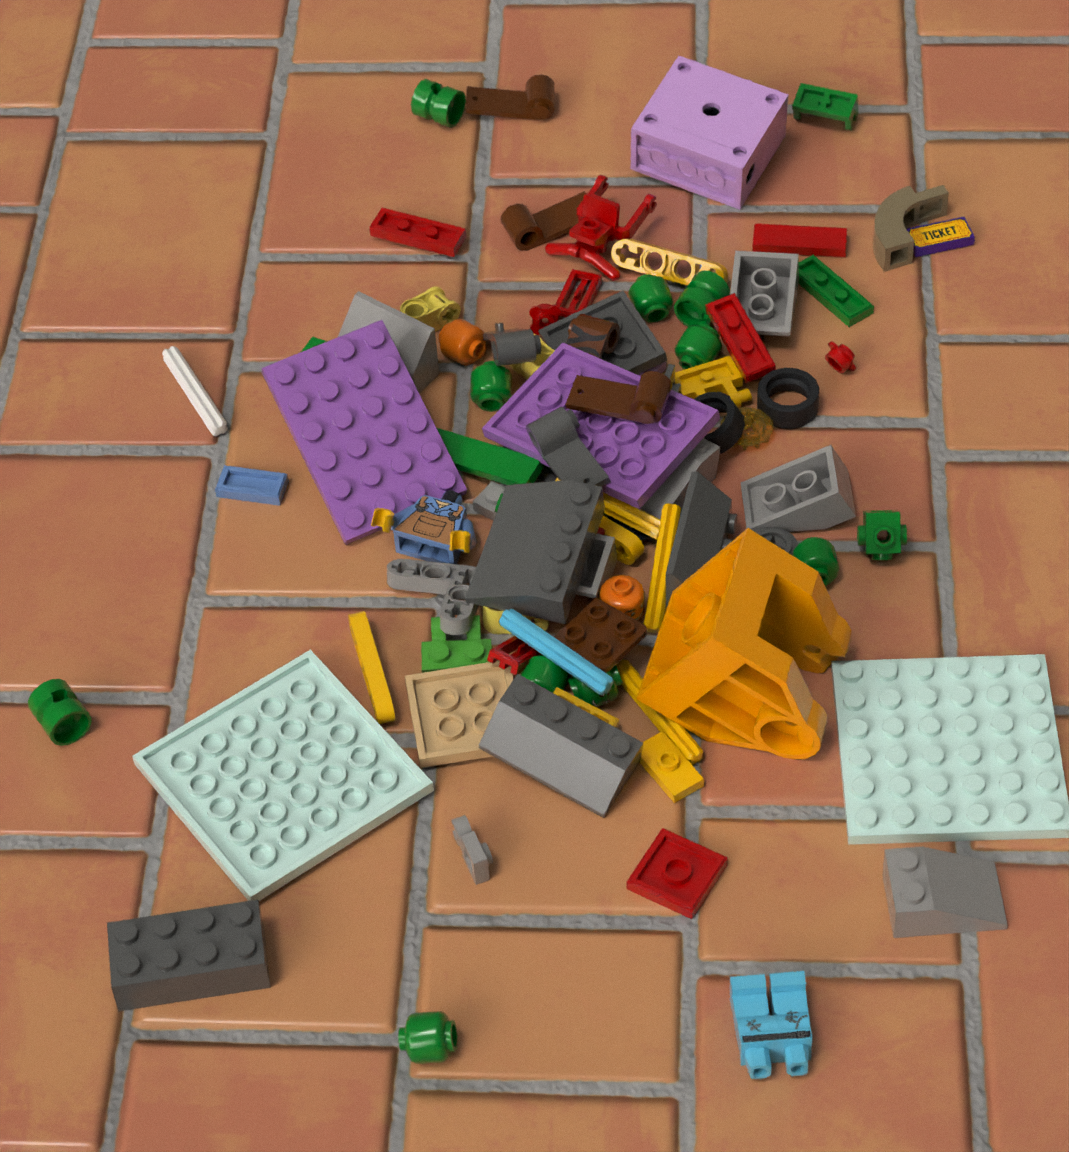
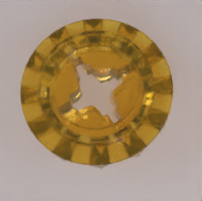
M738 408L744 416V430L752 426V431L747 430L745 433H742V436L733 447L741 445L745 451L748 446L758 449L761 443H768L770 435L773 433L771 418L756 408ZM726 415L722 418L721 424L725 421Z

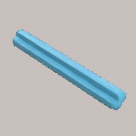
M509 609L502 613L499 623L510 633L599 695L607 694L611 690L614 680L604 671L516 610Z

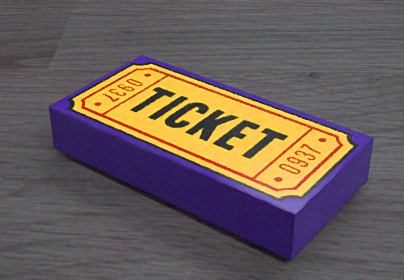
M965 217L907 229L914 239L913 254L915 257L974 245L975 236Z

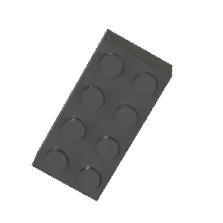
M258 900L107 923L111 988L118 1012L271 988L264 924Z

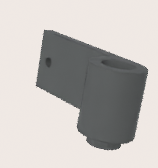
M495 323L496 331L483 333V340H491L492 354L496 366L536 361V355L541 354L539 335H534L531 329L515 328L504 330L503 323Z
M559 407L526 425L527 433L533 445L560 481L572 480L596 486H603L611 482L609 476L579 439L576 429L580 427V424L571 409L566 411L563 407Z

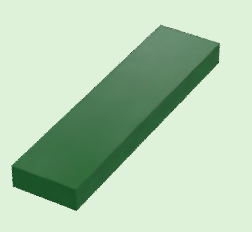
M437 428L457 470L505 485L534 483L545 466L540 461L523 453Z

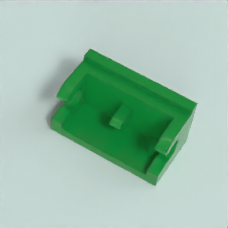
M800 83L792 104L794 119L801 120V113L844 121L845 130L852 131V121H856L858 118V94Z

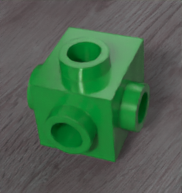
M863 511V525L857 526L858 546H863L866 554H872V560L893 559L892 553H901V545L907 544L906 524L901 525L900 511ZM886 530V537L883 540H878V533Z

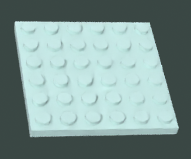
M311 649L132 756L134 765L248 901L262 900L434 791L433 782Z
M1045 654L832 661L831 673L848 845L1069 838V802Z

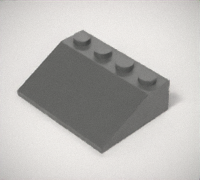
M572 480L507 485L465 601L503 611L514 609L521 615L566 624L605 511L602 487Z

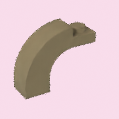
M944 185L917 193L914 192L911 186H907L894 192L881 203L875 215L873 251L878 264L884 272L912 264L914 239L907 231L908 228L947 215L949 192Z

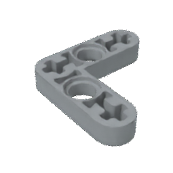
M397 559L388 563L387 584L391 588L445 595L440 608V629L450 635H460L470 630L473 617L476 615L479 605L467 603L465 597L476 570L475 566L410 559Z

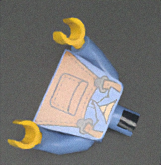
M452 490L445 491L441 499L427 495L421 496L414 505H410L396 514L385 508L374 509L371 526H380L386 533L393 531L396 553L424 561L457 564L461 551L469 553L470 549H473L477 543L473 523L467 519L466 508L461 505L462 497Z

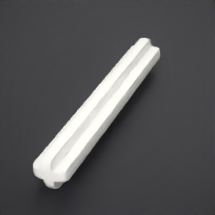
M175 346L164 349L162 352L164 362L211 434L214 436H219L221 433L225 434L228 429L226 426L227 422L179 349Z

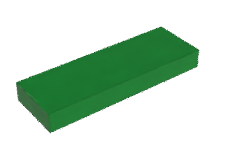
M811 255L799 262L798 284L848 327L874 313L873 304L815 255Z

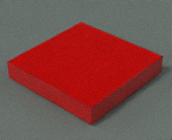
M662 828L626 881V889L693 919L727 867L728 857Z

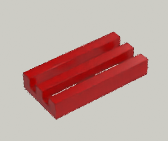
M572 269L555 303L561 312L558 319L560 316L565 318L591 306L602 284V275ZM578 278L582 279L569 307L564 308ZM592 281L591 284H590V286H589V288H588V290H587V292H586V294H585V296H584V299H583V301H582V303H581L579 309L576 310L577 307H578V305H579V303H580V301H581V299H582V297H583V295H584V293H585V290H586V288H587L589 282Z
M514 635L489 650L487 661L493 664L500 660V668L505 670L512 666L510 673L517 675L523 672L533 656L542 654Z

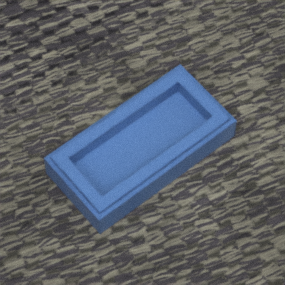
M224 465L215 488L216 497L280 506L289 482L288 474Z

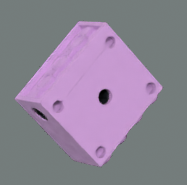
M678 56L631 128V170L740 210L785 137L788 94Z

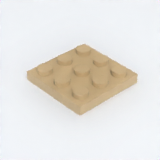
M496 661L493 664L487 662L405 675L420 768L492 757V755L479 749V743L499 700L513 681V675L510 673L511 666L504 670L499 667L500 661Z

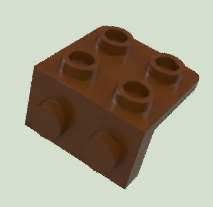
M595 598L564 626L554 638L606 673L646 637L647 627L609 604Z

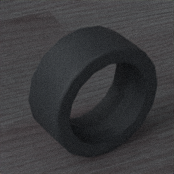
M785 367L775 369L764 375L759 382L757 409L760 416L768 424L778 428L793 429L811 422L818 413L819 386L816 379L808 372L798 368ZM781 391H795L805 396L807 400L796 405H781L769 397Z
M708 392L697 396L694 400L717 409L719 413H727L725 421L721 426L704 437L706 440L720 446V454L732 448L742 436L745 427L744 416L727 394Z

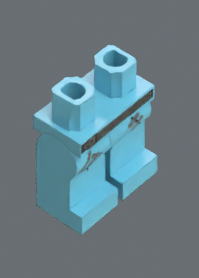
M805 971L770 974L769 999L772 1015H769L765 974L730 977V1004L740 1052L741 1066L746 1065L750 1078H767L771 1075V1063L785 1062L787 1074L791 1076L806 1075L808 1073V1063L812 1055V1033L806 997Z

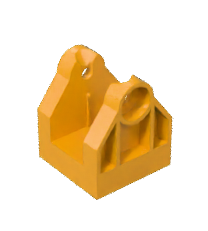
M747 528L672 591L636 699L707 742L768 751L788 759H806L814 756L821 748L827 723V714L823 707L812 698L798 668L814 673H824L832 664V661L846 656L852 630L848 622L837 613L818 571Z

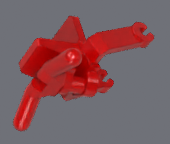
M599 175L591 190L584 195V199L576 209L578 223L570 229L569 236L577 239V242L548 243L545 251L548 255H568L584 259L585 262L592 264L610 280L616 281L620 278V271L599 254H603L606 251L607 244L615 239H631L649 213L651 214L655 210L657 202H655V195L647 194L627 224L621 227L619 226L620 205L601 197L606 192L609 183H607L608 177Z

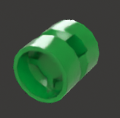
M423 79L414 90L411 111L413 115L428 120L433 118L434 122L452 128L458 124L463 116L466 96L463 91L448 86L443 87L440 83Z
M700 271L696 273L674 304L676 317L687 327L698 324L709 326L712 321L706 312V304L730 295L728 284L721 276L714 272Z
M51 679L40 684L34 689L28 699L29 710L42 725L43 730L51 741L56 745L72 744L82 738L90 729L92 723L91 715L77 699V696L65 680Z

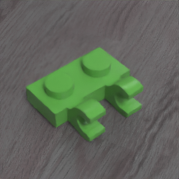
M474 615L472 626L466 632L467 640L447 641V634L440 629V617H431L432 641L421 642L422 673L488 662L487 658L489 650L492 649L491 639H481L480 615Z

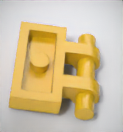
M730 356L675 372V384H681L679 393L689 398L695 399L697 396L708 392H722L729 395L738 408L741 407L742 403L752 400V395L748 388L740 391L736 390L737 387L743 386V376Z

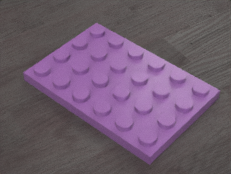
M383 320L262 368V375L345 545L382 530L380 526H371L374 509L385 508L396 514L408 506L414 505L424 495L441 499L447 490L455 491L460 496L466 494L467 488Z
M562 343L483 426L484 436L548 466L533 445L527 433L526 425L559 407H563L566 411L570 410L566 409L565 404L576 375L638 386L641 376ZM671 390L661 420L656 423L643 424L632 420L572 410L580 424V427L576 429L579 439L610 478L611 482L601 486L603 493L638 509H641L720 420L717 409Z

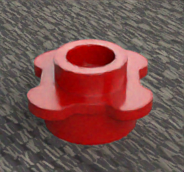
M544 303L533 306L529 310V315L532 317L530 329L533 331V334L539 335L538 330L558 321V316L561 313L558 306ZM547 318L548 321L543 322L542 319Z
M830 341L828 346L831 350L825 355L828 364L842 374L847 369L855 371L856 366L853 364L855 355L851 349L844 344L838 346Z

